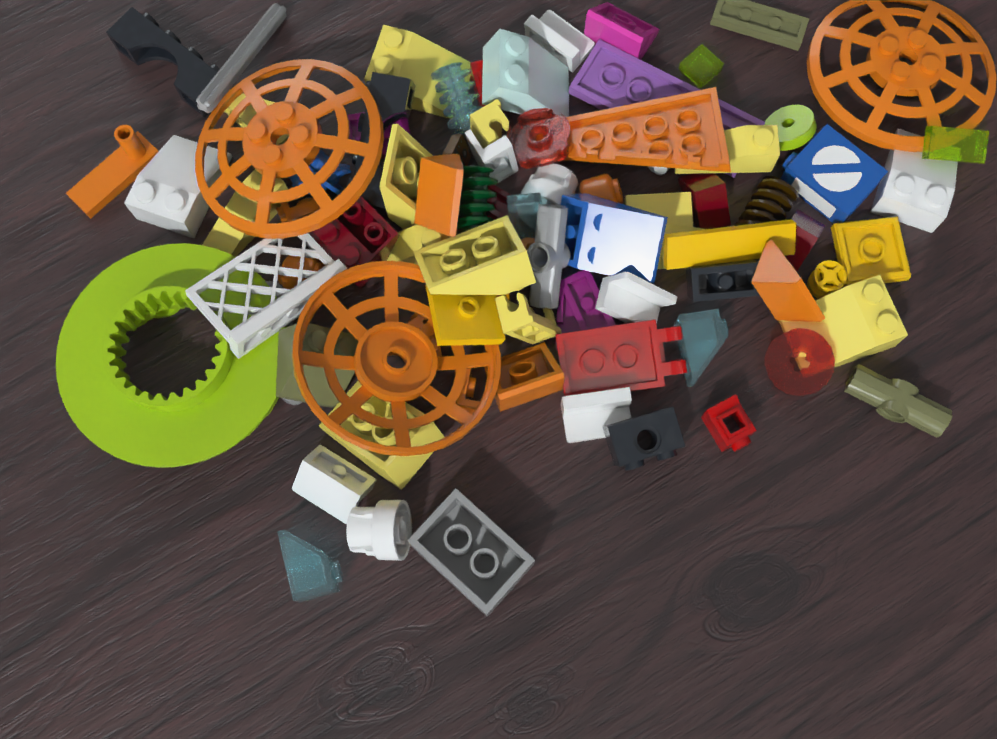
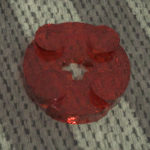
M532 109L521 114L517 118L518 123L514 125L513 129L510 126L507 132V138L513 146L516 160L524 169L543 167L560 162L569 155V147L572 143L569 121L563 114L561 116L553 114L552 109ZM538 134H542L545 137L540 141H534Z
M796 328L783 333L771 342L765 355V367L770 380L779 390L792 396H806L819 392L820 389L829 383L835 370V358L831 346L822 335L810 329ZM800 353L806 354L805 360L810 362L808 368H802L800 372L794 371L795 365L790 363L792 357L798 358Z

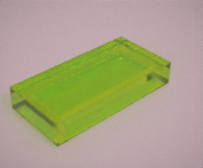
M926 126L922 159L985 164L989 131Z

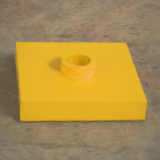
M898 216L841 222L832 225L831 232L837 261L844 267L847 274V280L843 288L878 275L881 276L884 283L908 281L911 278Z
M425 285L437 346L495 345L504 342L506 338L502 330L495 301L496 295L430 294L427 285Z

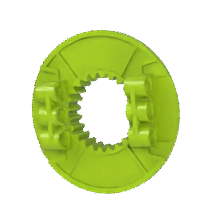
M182 243L154 246L130 254L113 263L95 277L80 293L72 305L60 332L56 352V377L62 401L71 419L78 429L99 448L118 459L146 467L163 468L192 465L213 458L234 447L249 436L265 417L270 414L279 397H276L279 331L238 359L230 350V344L217 330L215 336L219 339L220 343L215 345V349L221 355L212 358L216 368L206 369L205 373L208 379L206 381L196 380V389L194 391L187 387L184 388L182 397H179L175 392H171L167 399L162 394L157 393L153 397L146 391H140L129 381L130 376L123 371L127 367L126 363L120 359V357L126 355V350L121 347V344L130 341L126 335L127 331H135L137 327L144 325L153 318H165L174 315L185 307L191 310L197 309L194 303L186 296L185 290L236 258L235 256L216 248L197 244ZM235 270L229 274L228 282L248 285L249 272ZM254 272L252 285L270 287L257 272ZM208 288L200 293L199 296L205 302L220 303L222 290ZM226 291L225 304L245 306L246 292ZM251 293L249 307H266L271 302V295ZM223 312L222 322L231 331L243 322L244 314Z

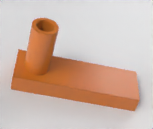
M120 125L114 132V137L120 144V147L66 192L68 197L90 219L134 182L137 175L159 152L138 131L135 133L129 125Z

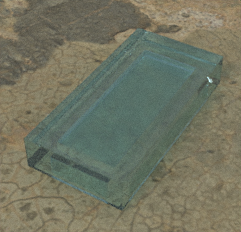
M540 193L507 196L508 218L520 240L528 237L535 239L538 204H542Z

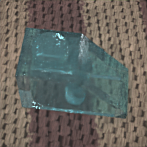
M719 309L679 314L674 326H681L683 339L677 341L681 359L686 360L687 373H684L687 387L695 385L720 350L725 339L728 338L727 322L725 319L720 318Z
M284 529L277 531L293 601L301 603L340 591L338 582L343 581V575L338 560L333 562L332 557Z

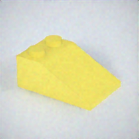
M383 25L364 80L365 84L367 80L371 81L372 72L409 78L416 85L412 109L457 120L471 79V62L414 32Z
M392 124L379 187L388 218L402 229H407L418 225L414 223L421 158L433 155L399 124Z
M507 215L457 234L456 237L444 239L413 252L430 294L506 295L536 283L527 250Z
M880 275L848 285L815 300L825 316V319L821 322L778 320L803 378L893 348L908 336Z
M359 381L347 392L349 397L362 386ZM372 396L361 406L362 409L376 416L392 419L391 402ZM339 402L328 415H330L334 410H336L341 405V403ZM405 402L407 419L425 415ZM353 414L340 425L348 432L364 440L396 447L394 429H385L371 425ZM322 422L319 425L323 431L401 490L433 453L412 456L383 455L362 449L343 440ZM434 422L415 429H408L411 447L422 446L444 438V435Z

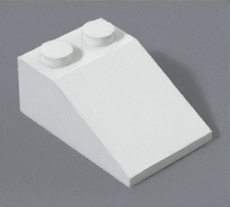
M897 129L895 134L903 136H920L902 129ZM949 145L937 150L924 152L890 150L884 167L888 172L879 183L870 212L886 218L898 216V220L901 223L933 233L948 215L955 191L959 148Z
M173 135L137 175L124 202L136 219L195 239L209 208L198 187L195 172L197 142ZM207 146L204 158V176L210 188L222 175L218 162V149ZM227 153L228 162L230 163L232 155Z

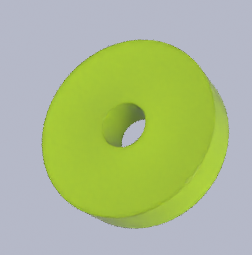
M803 105L782 107L773 112L764 124L778 126L780 151L793 150L803 146L812 139L817 129L812 110Z

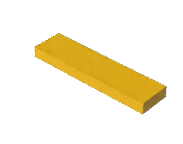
M790 219L664 234V267L670 270L760 259L765 244L771 239L784 256L794 255L796 222Z

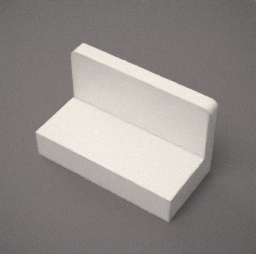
M547 10L540 19L531 15L524 23L525 36L530 37L565 64L572 73L595 46L594 41L552 10Z
M471 129L465 132L475 161L479 166L493 169L494 172L490 173L489 176L497 179L498 183L519 171L513 146L506 135L487 147L482 148Z
M622 272L603 278L595 309L624 323L656 319L657 323L660 307L676 304L677 296L630 272Z
M630 387L563 396L560 405L566 441L574 443L606 438L603 426L631 418L629 409L632 401Z
M319 445L302 460L292 490L347 524L351 509L358 507L359 502L373 489L377 479L324 446Z

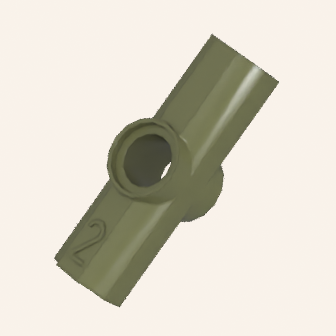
M858 364L846 381L844 392L876 407L877 413L882 417L897 423L906 422L936 438L943 434L952 419V410L918 394V388L905 380L888 379Z

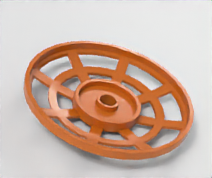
M849 0L836 7L823 19L816 29L808 49V79L813 94L823 110L848 133L864 142L885 149L924 152L937 150L958 142L968 136L981 123L989 111L996 93L997 77L994 61L979 33L957 13L932 0ZM882 2H899L915 5L926 10L922 12L909 8H886ZM867 4L873 11L860 17L849 29L830 26L838 15L851 8ZM937 15L947 19L959 28L971 42H963L951 27L936 18ZM893 16H909L921 20L917 28L899 27ZM876 19H879L886 29L877 37L858 32L866 24ZM934 25L943 31L953 43L940 45L928 34L931 26ZM823 37L840 39L842 43L839 58L842 70L823 77L820 65ZM852 43L870 48L867 53L866 62L852 65L850 55ZM970 54H980L986 68L988 80L986 95L970 84L973 69ZM946 56H961L963 66L962 78L945 69ZM899 58H907L913 63V65H909L906 62H902ZM870 74L872 79L884 89L881 96L879 97L870 91L858 77ZM939 80L956 89L948 98L938 103H935L931 90L937 85ZM848 82L849 86L861 99L874 107L867 122L859 120L847 111L833 96L829 88ZM895 95L918 96L922 107L894 104L892 101ZM964 95L979 106L976 113L966 122L952 130L943 131L939 114L955 106ZM886 113L904 118L925 117L930 135L903 136L878 129Z
M298 59L276 63L256 71L244 78L225 94L207 118L199 136L195 154V172L198 187L205 202L230 227L255 237L283 239L300 236L320 229L347 211L365 192L376 173L384 143L383 121L379 107L369 89L357 76L345 68L330 62ZM299 69L294 79L275 81L259 89L255 87V84L265 78L281 72ZM314 69L330 71L348 80L355 88L335 95L326 86L308 79ZM289 88L285 101L276 102L268 106L262 98L263 95L269 92ZM303 89L312 90L326 98L325 101L311 109L298 103ZM244 92L246 97L233 109L223 128L214 129L223 112ZM361 98L366 105L369 116L370 136L368 143L349 139V120L344 105ZM251 104L257 114L250 120L247 127H233L239 115ZM335 111L338 121V135L322 134V128L317 119ZM289 134V138L285 143L276 145V141L280 136ZM228 141H243L244 155L229 166L227 157ZM218 142V162L222 175L209 188L204 176V158L207 144ZM320 148L333 150L325 165L314 175L309 165L318 155ZM345 152L363 156L362 165L353 180L341 194L331 200L322 184L337 169ZM251 165L262 174L259 190L248 187L237 179ZM297 174L303 182L293 188L273 192L276 178H286ZM230 185L243 197L257 202L255 222L245 220L230 213L216 199ZM310 193L321 208L310 215L293 221L269 223L271 203L292 201Z
M376 261L353 266L336 274L316 290L300 313L295 328L292 346L294 376L301 395L311 411L328 429L343 440L362 449L383 455L412 456L427 454L443 449L462 439L479 423L488 411L497 392L501 374L499 344L484 345L485 353L465 355L463 345H450L454 356L437 357L435 347L430 340L435 334L430 307L416 300L398 297V277L426 284L419 265L400 261ZM373 277H384V296L364 300L353 305L348 310L334 295L341 288L354 282ZM324 304L337 320L327 335L323 354L303 351V341L307 327L315 312ZM384 308L385 322L377 324L369 330L356 319V317L368 311ZM398 308L415 312L428 319V321L420 329L410 324L399 322ZM344 328L359 341L354 356L334 355L336 341ZM397 355L403 359L405 366L393 368L388 364L387 357ZM303 365L324 368L329 387L341 403L330 415H327L320 408L312 395L304 375ZM487 366L485 390L478 407L471 414L455 404V402L458 400L464 387L467 369ZM335 369L355 371L356 377L362 386L351 397L344 392L339 384ZM455 370L454 383L447 397L431 386L436 371ZM372 396L391 402L392 419L376 416L362 409L361 406ZM422 396L436 407L425 415L407 419L405 402ZM353 414L371 425L385 429H394L396 447L364 440L348 432L340 425ZM444 414L462 424L455 432L438 441L411 447L408 429L428 425L441 418Z

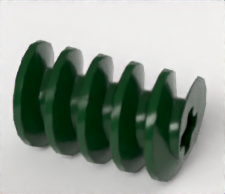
M463 166L464 173L461 189L463 192H461L460 204L462 205L459 206L458 214L461 218H458L457 229L460 231H457L456 235L495 220L486 215V212L496 209L495 205L487 202V199L497 197L496 192L488 189V186L498 184L497 179L489 176L490 173L494 172L493 169L483 166Z

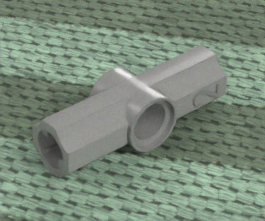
M538 204L535 243L531 244L527 249L536 283L530 285V306L549 309L558 307L561 272L570 260V251L565 244L568 214L566 206Z

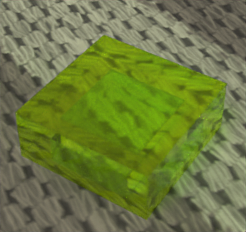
M701 44L680 62L679 70L701 89L722 70L724 63Z

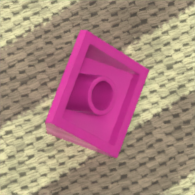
M605 2L588 10L584 35L594 41L595 45L600 39L641 60L660 29L609 2Z

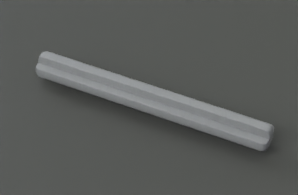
M278 3L271 5L197 97L198 109L204 110L206 113H211L285 20L287 14L285 13L286 8L284 6H280Z

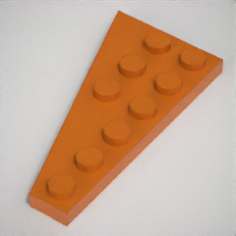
M716 87L526 125L528 151L531 158L731 172Z

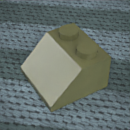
M309 323L303 341V351L323 354L326 338L331 328ZM294 324L279 330L276 397L306 403L294 376L292 346L297 325ZM341 332L336 341L334 355L354 356L358 340L350 333ZM303 365L309 389L319 406L334 408L339 401L329 387L324 368ZM335 369L339 384L345 391L355 371Z

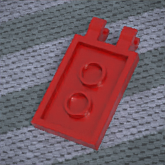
M656 319L555 334L559 366L565 377L563 384L564 396L630 387V391L665 386L664 376L687 373L686 360L674 359L665 361L663 342L683 339L681 326L657 329Z

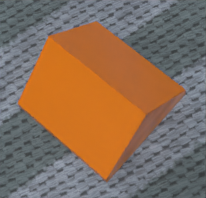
M460 154L421 158L414 220L415 224L452 237H456L464 173Z
M772 239L765 244L751 282L775 319L821 322L824 320L825 316L802 278Z
M545 342L501 357V374L498 389L494 396L500 412L563 389L564 373ZM484 366V370L487 375V366Z

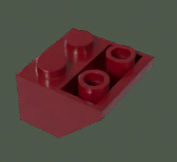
M362 196L337 219L320 229L309 232L312 238L334 261L339 259L347 269L369 262L387 261L399 237L398 232ZM371 278L354 283L359 288H362Z

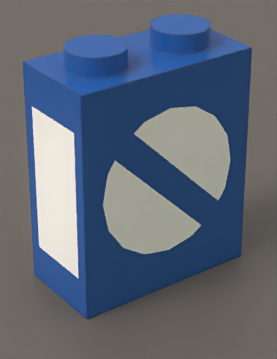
M826 124L819 133L815 132L812 139L803 145L804 149L799 154L793 152L782 165L785 171L780 179L794 187L801 199L834 224L845 222L878 186L888 170Z

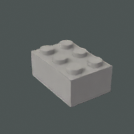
M456 488L407 540L412 548L487 617L535 563L533 557Z

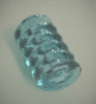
M461 62L446 65L431 73L432 80L438 81L435 86L436 92L443 94L439 98V102L441 105L447 106L443 110V114L445 117L452 118L447 122V126L449 129H456L452 135L464 134L471 129L470 114L483 107L473 106L472 102L478 99L480 95L479 93H469L468 90L475 86L476 83L475 81H465L464 78L471 74L472 71L471 69H461Z

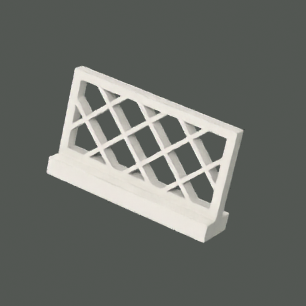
M309 233L298 236L302 240V249L283 247V239L265 238L185 290L186 296L230 344V350L238 359L297 319L308 299L322 284L336 274L347 270V267L339 259L334 261ZM263 252L277 254L275 266L255 264L256 256ZM281 254L301 257L299 269L279 267ZM304 258L319 259L325 266L318 271L303 270ZM235 270L248 271V285L229 283V274ZM254 272L274 274L273 286L252 285ZM278 275L298 277V284L292 289L277 288ZM208 288L222 290L220 303L205 302L199 294ZM226 291L246 292L245 306L225 304ZM251 293L271 295L270 304L264 308L249 307ZM223 312L244 314L243 322L230 331L222 322Z

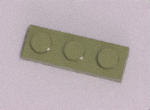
M718 0L710 25L798 51L802 44L809 18L749 0Z

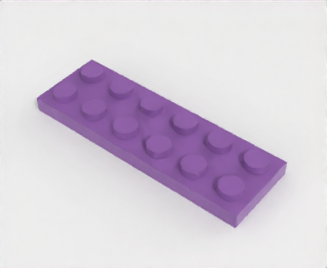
M599 39L569 86L568 93L600 110L698 91L700 89ZM718 99L724 130L744 125L765 124L764 121ZM725 173V174H727V175H729V176L735 178V176H736L737 173Z

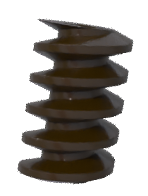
M772 175L763 177L757 190L754 191L751 201L747 203L745 211L741 213L739 221L734 226L785 220L787 217L785 212H789L792 209V202L796 201L799 197L798 192L794 187L778 177Z

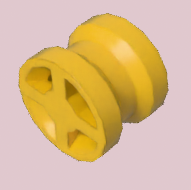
M827 260L819 263L808 278V290L818 299L840 290L847 280L846 270L836 261Z

